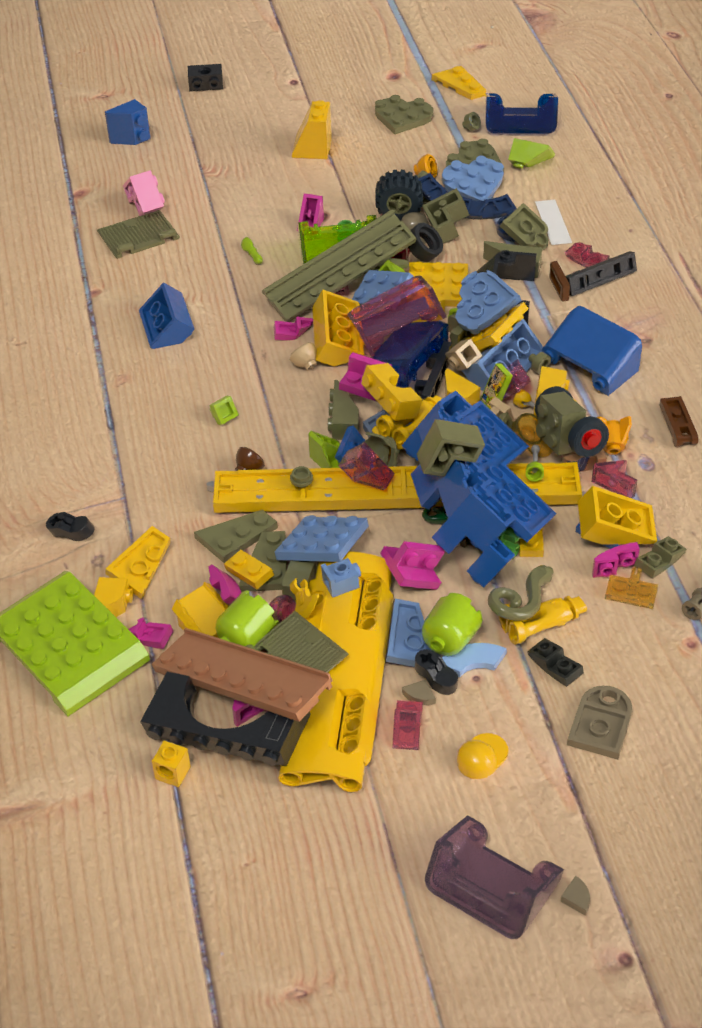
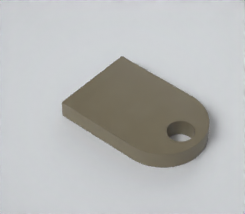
M596 686L586 691L581 698L567 739V745L618 760L632 715V703L629 697L620 689L612 686ZM609 696L614 698L616 701L610 703L604 701L602 698Z

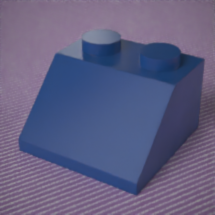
M136 99L105 111L108 137L111 144L137 145L151 139L147 108Z

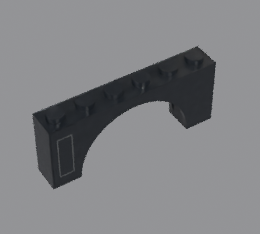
M167 672L140 722L147 736L154 740L163 739L171 741L176 745H191L199 750L209 749L217 751L222 755L232 754L240 756L245 760L263 761L271 766L276 764L287 766L311 714L309 711L298 722L267 711L258 719L243 726L227 729L209 727L198 722L192 716V703L196 689L190 677Z

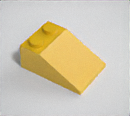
M593 485L578 501L581 538L602 545L634 542L638 544H654L657 542L652 505Z

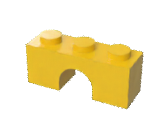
M389 363L366 365L361 384L394 421L417 418L422 403L421 397L411 387L400 388L396 386L399 374Z

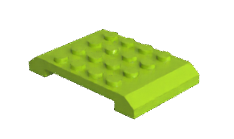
M70 571L62 572L0 612V642L11 651L51 694L54 703L67 717L150 661L149 654L140 640Z

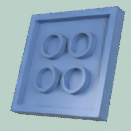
M306 516L276 549V560L339 562L369 527L367 518H358L357 516H349L347 518Z

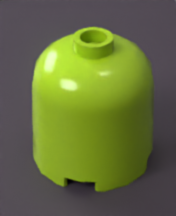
M246 590L219 616L215 629L219 639L242 646H255L279 624V621L273 619L272 614L275 611L261 596L257 595L254 598Z
M449 593L448 596L439 598L425 619L421 630L425 644L432 651L443 656L456 655L479 630L483 621L480 610L476 611L470 604L472 602L470 598L458 593Z

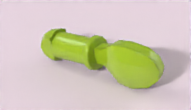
M245 237L241 242L242 249L248 251V254L256 264H261L263 261L262 256L259 255L257 249L253 246L252 240Z

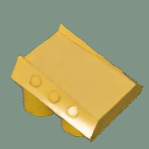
M204 582L201 587L180 600L176 599L172 610L177 615L178 625L182 630L188 628L219 638L215 629L216 622L219 616L228 608V605L222 600L211 584Z

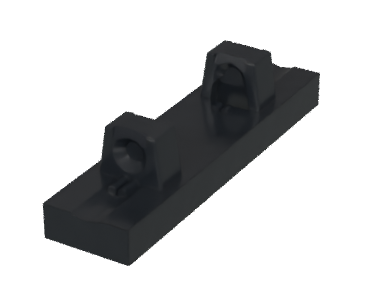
M629 251L566 275L570 284L569 296H575L636 272L635 252Z
M444 341L439 353L427 354L426 367L432 369L428 380H416L414 391L421 396L422 400H425L427 397L433 398L437 395L445 375V370L449 366L448 357L445 353L452 348V342Z

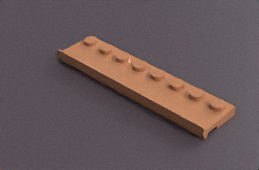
M185 628L184 634L152 663L155 672L163 675L167 672L187 675L195 686L298 722L319 702L318 696L325 689L330 690L332 688V678L327 672Z

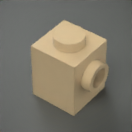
M471 339L460 341L445 353L448 357V363L457 371L468 369L482 357V354Z

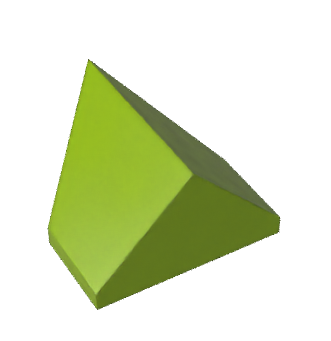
M310 431L308 434L310 458L321 468H342L335 458L341 443L336 439Z

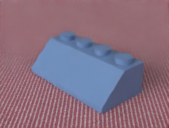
M524 319L515 325L513 324V330L507 335L502 336V341L495 347L490 345L481 352L482 357L468 369L462 370L468 380L479 386L480 390L484 391L495 364L502 363L513 375L507 388L508 391L531 368L532 362L528 360L529 356L542 352V344Z

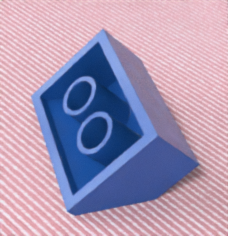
M164 282L139 309L146 336L152 349L181 344L194 331L182 292Z

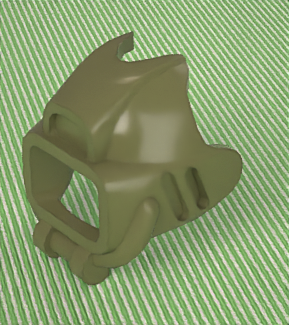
M366 432V435L370 437L363 441L362 445L368 449L369 453L364 457H359L363 467L397 466L398 462L396 461L400 450L397 449L395 440L389 436L384 437L379 434ZM391 448V457L387 465L389 450Z

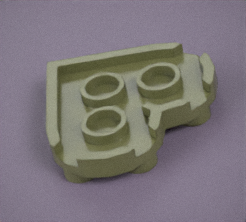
M392 95L390 98L375 101L376 117L394 134L431 122V117L433 116L434 108L424 102L423 98H416L414 101L406 102L399 95Z
M482 138L478 141L461 142L459 153H451L447 156L446 167L451 165L454 160L470 164L478 156H485L499 163L501 161L492 145L488 144V140Z

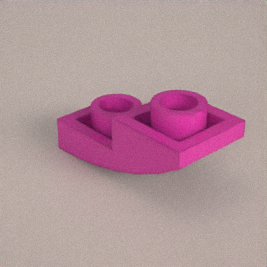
M638 543L620 545L595 557L592 570L593 578L617 575L618 567L634 565L639 556L640 548Z
M211 564L208 566L209 581L215 589L221 591L222 600L226 604H231L242 592L230 575Z

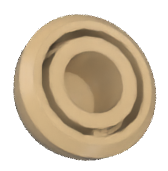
M308 342L292 352L289 360L295 366L306 368L307 371L317 365L315 361L317 350L314 343Z

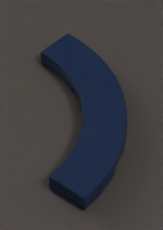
M431 173L418 178V181L422 183L423 196L428 201L448 193L447 189L439 184ZM508 194L492 199H484V201H475L462 197L469 216L465 218L468 219L500 218L507 215L508 211L517 209Z

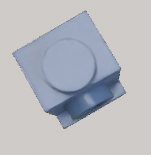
M347 558L328 566L325 563L321 565L323 583L332 598L359 588L358 577L361 576V571L357 563L351 564Z

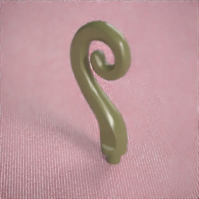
M540 565L529 573L525 584L528 603L525 606L520 607L522 598L516 591L499 587L493 589L488 596L490 609L498 616L513 621H522L533 617L541 605V587L552 579L554 573L552 567ZM500 598L509 600L510 607L504 605Z

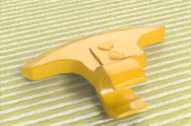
M295 578L290 583V590L296 597V608L294 611L306 619L314 610L319 594H310L306 579L300 582L301 588H299L297 578Z

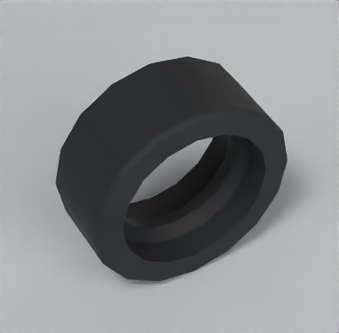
M418 223L410 230L416 237V242L408 248L420 261L430 262L443 251V241L439 233L429 224ZM420 237L423 238V239L426 241V243L428 244L429 248L424 245V243L421 241Z

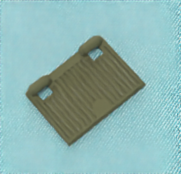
M160 210L97 229V232L117 259L122 257V252L129 250L131 254L165 244V238L172 237L173 240L180 238Z
M296 611L273 628L255 646H245L257 651L265 649L267 654L327 673L349 655Z

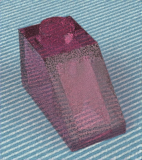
M519 359L506 368L513 377L503 399L520 392L531 382L530 376Z

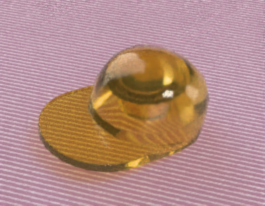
M530 413L521 414L512 423L511 430L529 446L527 449L531 454H533L531 451L532 446L538 445L540 447L538 457L544 458L549 456L553 450L536 433L538 417Z

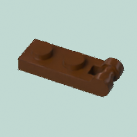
M682 397L661 398L659 406L673 437L674 446H683L685 443L690 445L698 444L697 431Z

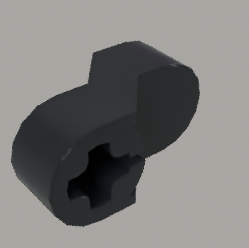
M66 512L53 514L46 522V528L53 536H65L74 541H82L89 538L95 530L94 525L86 516L75 517Z
M429 649L417 652L415 656L416 672L426 678L431 688L443 695L453 694L458 686L457 672L448 667L442 657L436 652Z

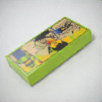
M502 363L495 364L480 398L489 409H491L489 402L494 397L501 401L503 400L513 377Z

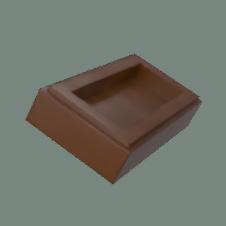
M553 261L550 263L549 278L561 301H569L570 284L558 261Z

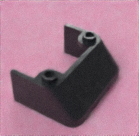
M503 250L479 268L477 273H487V270H489L500 279L534 281L537 253ZM522 300L518 303L524 302L528 308L530 306V301ZM529 309L523 314V319L527 324L529 319Z

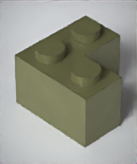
M457 188L422 205L431 226L439 233L443 244L459 236L454 223L469 216V213Z
M435 419L417 452V457L423 474L445 477L454 460L476 463L485 447V443L478 426Z

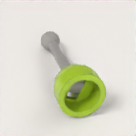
M533 445L531 448L533 462L527 465L525 474L527 479L536 482L543 478L544 468L541 463L537 462L540 447Z

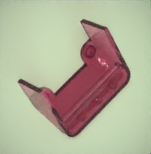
M415 276L352 309L347 314L371 357L375 356L373 351L382 347L383 337L419 318L432 321L438 317V314L442 319L446 318L433 288L422 276Z

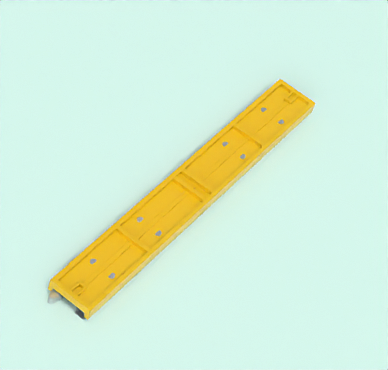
M577 462L541 463L544 468V476L536 482L530 481L526 477V467L529 463H515L507 466L547 505L578 504V501L586 493L581 489ZM417 466L308 468L313 474V481L306 487H296L291 483L290 475L293 469L215 471V480L207 483V490L214 492V513L256 512L260 510L307 511L423 508L421 507L411 477V473ZM442 500L435 504L433 507H442Z

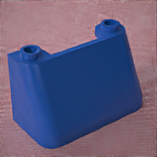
M577 306L566 316L544 345L542 352L551 357L550 364H556L563 357L592 373L594 388L609 396L639 371L642 342L636 334L585 307Z

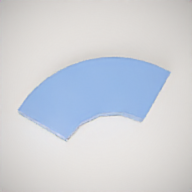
M489 643L467 644L456 655L443 656L442 659L448 667L457 672L458 677H461L467 671L477 668L495 671L505 657L507 648Z

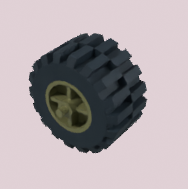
M403 169L401 171L393 170L392 173L388 171L385 173V176L382 175L379 181H377L375 188V205L378 208L379 214L384 215L393 209L395 215L401 221L402 217L408 213L420 212L423 205V188L421 181H418V177L416 175L413 176V173L410 171L406 173Z

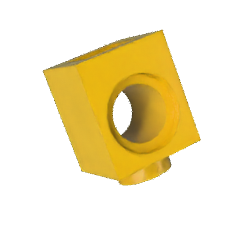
M163 741L152 759L155 779L179 787L191 768L188 748Z

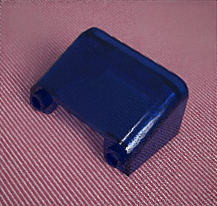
M485 93V124L489 132L549 134L555 131L558 117V96L556 93L541 95L538 99L537 108L504 107L500 95Z
M443 321L402 323L395 328L394 332L370 358L391 364L392 368L399 374L396 386L408 388L411 381L417 380V371L433 353H439L444 341H448L449 325Z

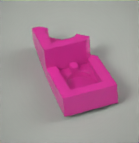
M296 316L295 323L275 321L273 326L274 340H296L313 325V318Z
M143 617L137 620V625L128 629L140 640L142 645L164 649L173 633L171 624L152 622L146 624Z

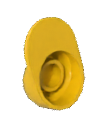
M483 733L475 736L472 740L462 744L458 750L457 766L459 771L471 779L487 778L506 760L508 745L503 738L496 734Z

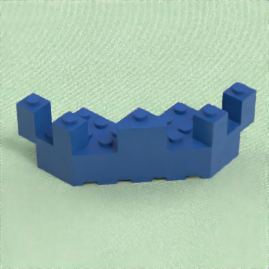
M454 391L437 402L402 444V447L410 457L419 461L417 452L435 419L478 426L485 447L476 463L454 460L445 477L423 474L419 464L411 473V477L421 507L430 509L442 500L448 520L432 536L436 544L450 554L468 537L476 548L483 551L467 572L476 583L484 588L515 556L498 539L499 536L510 526L519 538L528 542L557 513L507 467L524 453L529 446L482 401L472 406L457 391Z

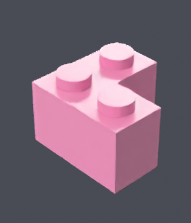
M151 170L129 177L123 185L129 203H135L139 216L161 210L164 207V197L157 189L158 182L155 175H152Z

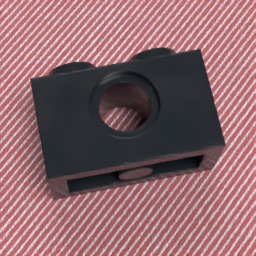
M222 64L188 66L189 92L222 90Z

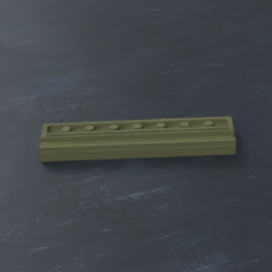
M392 209L262 290V293L284 321L290 322L296 316L298 317L312 308L322 290L336 293L366 274L369 270L374 269L415 243L416 237L404 222L397 218L395 211Z

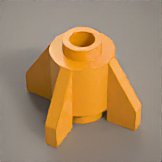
M598 416L597 418L602 420L609 430V438L603 450L611 455L619 454L625 449L629 439L628 433L632 426L631 417H624L620 421H607V419Z

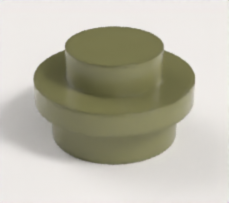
M299 466L293 469L290 481L296 487H306L312 483L313 474L307 467Z

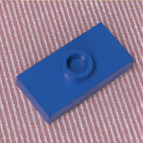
M354 425L347 427L335 455V458L343 468L355 467L363 448L362 442L365 441Z

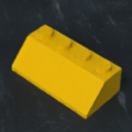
M322 290L312 307L314 343L317 350L315 360L335 367L348 363L352 352L364 356L359 302Z

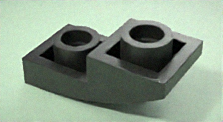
M546 638L528 650V655L540 668L566 687L584 673L583 665L564 656L563 648Z

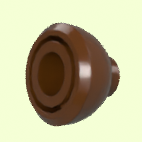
M240 447L236 454V471L262 470L265 467L264 460L255 451L247 447Z

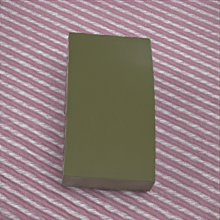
M668 536L654 543L652 551L638 557L634 565L651 578H654L673 565L687 549L679 544L677 540Z

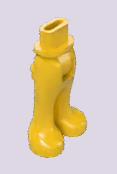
M436 395L433 398L427 397L425 400H422L417 418L394 421L387 414L380 416L376 420L379 434L384 437H392L396 442L397 449H403L402 444L442 398Z
M566 596L564 600L562 598H554L542 602L538 612L527 620L513 621L498 617L502 629L505 633H508L510 641L516 645L542 630L565 625L566 622L578 618L579 614L587 612V607L579 596L574 598Z

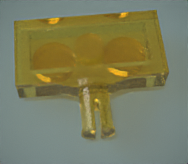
M633 567L630 578L610 575L605 594L606 600L653 609L658 584L641 581V568L638 567L637 574L635 575L636 567Z

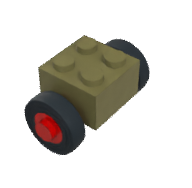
M553 386L544 390L539 395L535 403V413L538 417L536 433L557 455L575 452L582 457H591L598 454L605 447L609 438V430L606 424L597 417H586V410L573 399L566 389Z

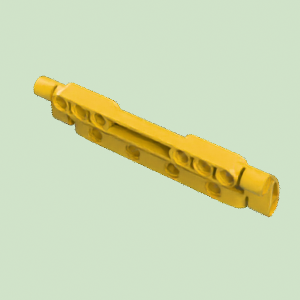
M349 551L342 560L348 558L351 564H358L361 571V576L358 577L359 588L332 598L323 583L321 571L322 564L325 563L328 566L336 562L319 561L316 578L309 582L308 589H310V594H319V598L314 610L306 620L349 655L328 672L332 678V688L330 690L325 689L318 696L319 702L310 710L311 715L287 766H280L278 779L284 785L299 786L333 779L339 788L347 792H357L362 788L364 768L368 765L372 756L394 599L393 593L390 590L392 572L382 557ZM363 580H364V586H363V593H362V599H361V605H360V612H359L358 624H357V626H356V620H357V613H358V607H359V601H360V595H361L362 582H363ZM344 696H346L338 750H336Z

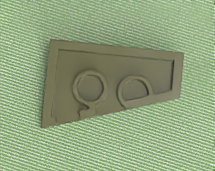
M260 510L195 531L194 536L197 541L225 563L238 551H244L256 543L262 532L274 531L278 528L275 519L264 510Z
M285 531L261 533L252 557L272 568L274 576L259 589H255L241 580L238 585L241 592L246 590H282V583L286 574V560H276L275 551L286 539Z

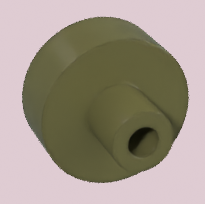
M475 112L466 114L462 123L463 127L469 131L479 129L481 127L479 115Z
M540 352L537 355L531 354L528 359L532 362L531 370L540 374L542 366L549 367L551 357L544 352Z

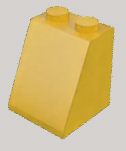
M322 100L312 101L296 134L292 158L328 159L332 139L330 102Z

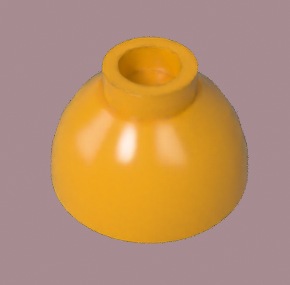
M431 154L422 156L418 163L414 165L416 175L421 171H425L428 174L431 173L436 178L438 171L437 163Z

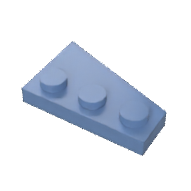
M401 599L394 600L386 662L415 667L417 652L423 649L431 650L423 640L421 630L424 619L419 603Z

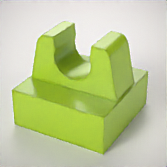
M226 395L209 405L210 412L218 425H222L239 415L231 396Z

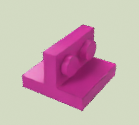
M352 352L349 356L348 371L339 382V390L376 401L361 384L362 376L364 375L366 365L384 364L385 362Z
M404 541L400 548L384 546L380 552L399 586L437 590L442 582L434 571V568L445 553L439 545Z

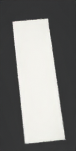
M555 199L535 201L541 219L548 226L547 234L551 245L572 243Z

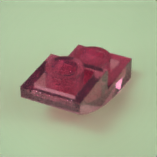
M581 242L574 243L565 251V255L569 259L586 268L610 258V255L593 252L592 245H586Z

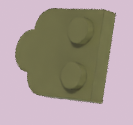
M524 203L500 225L521 246L543 248V250L548 246L547 224Z

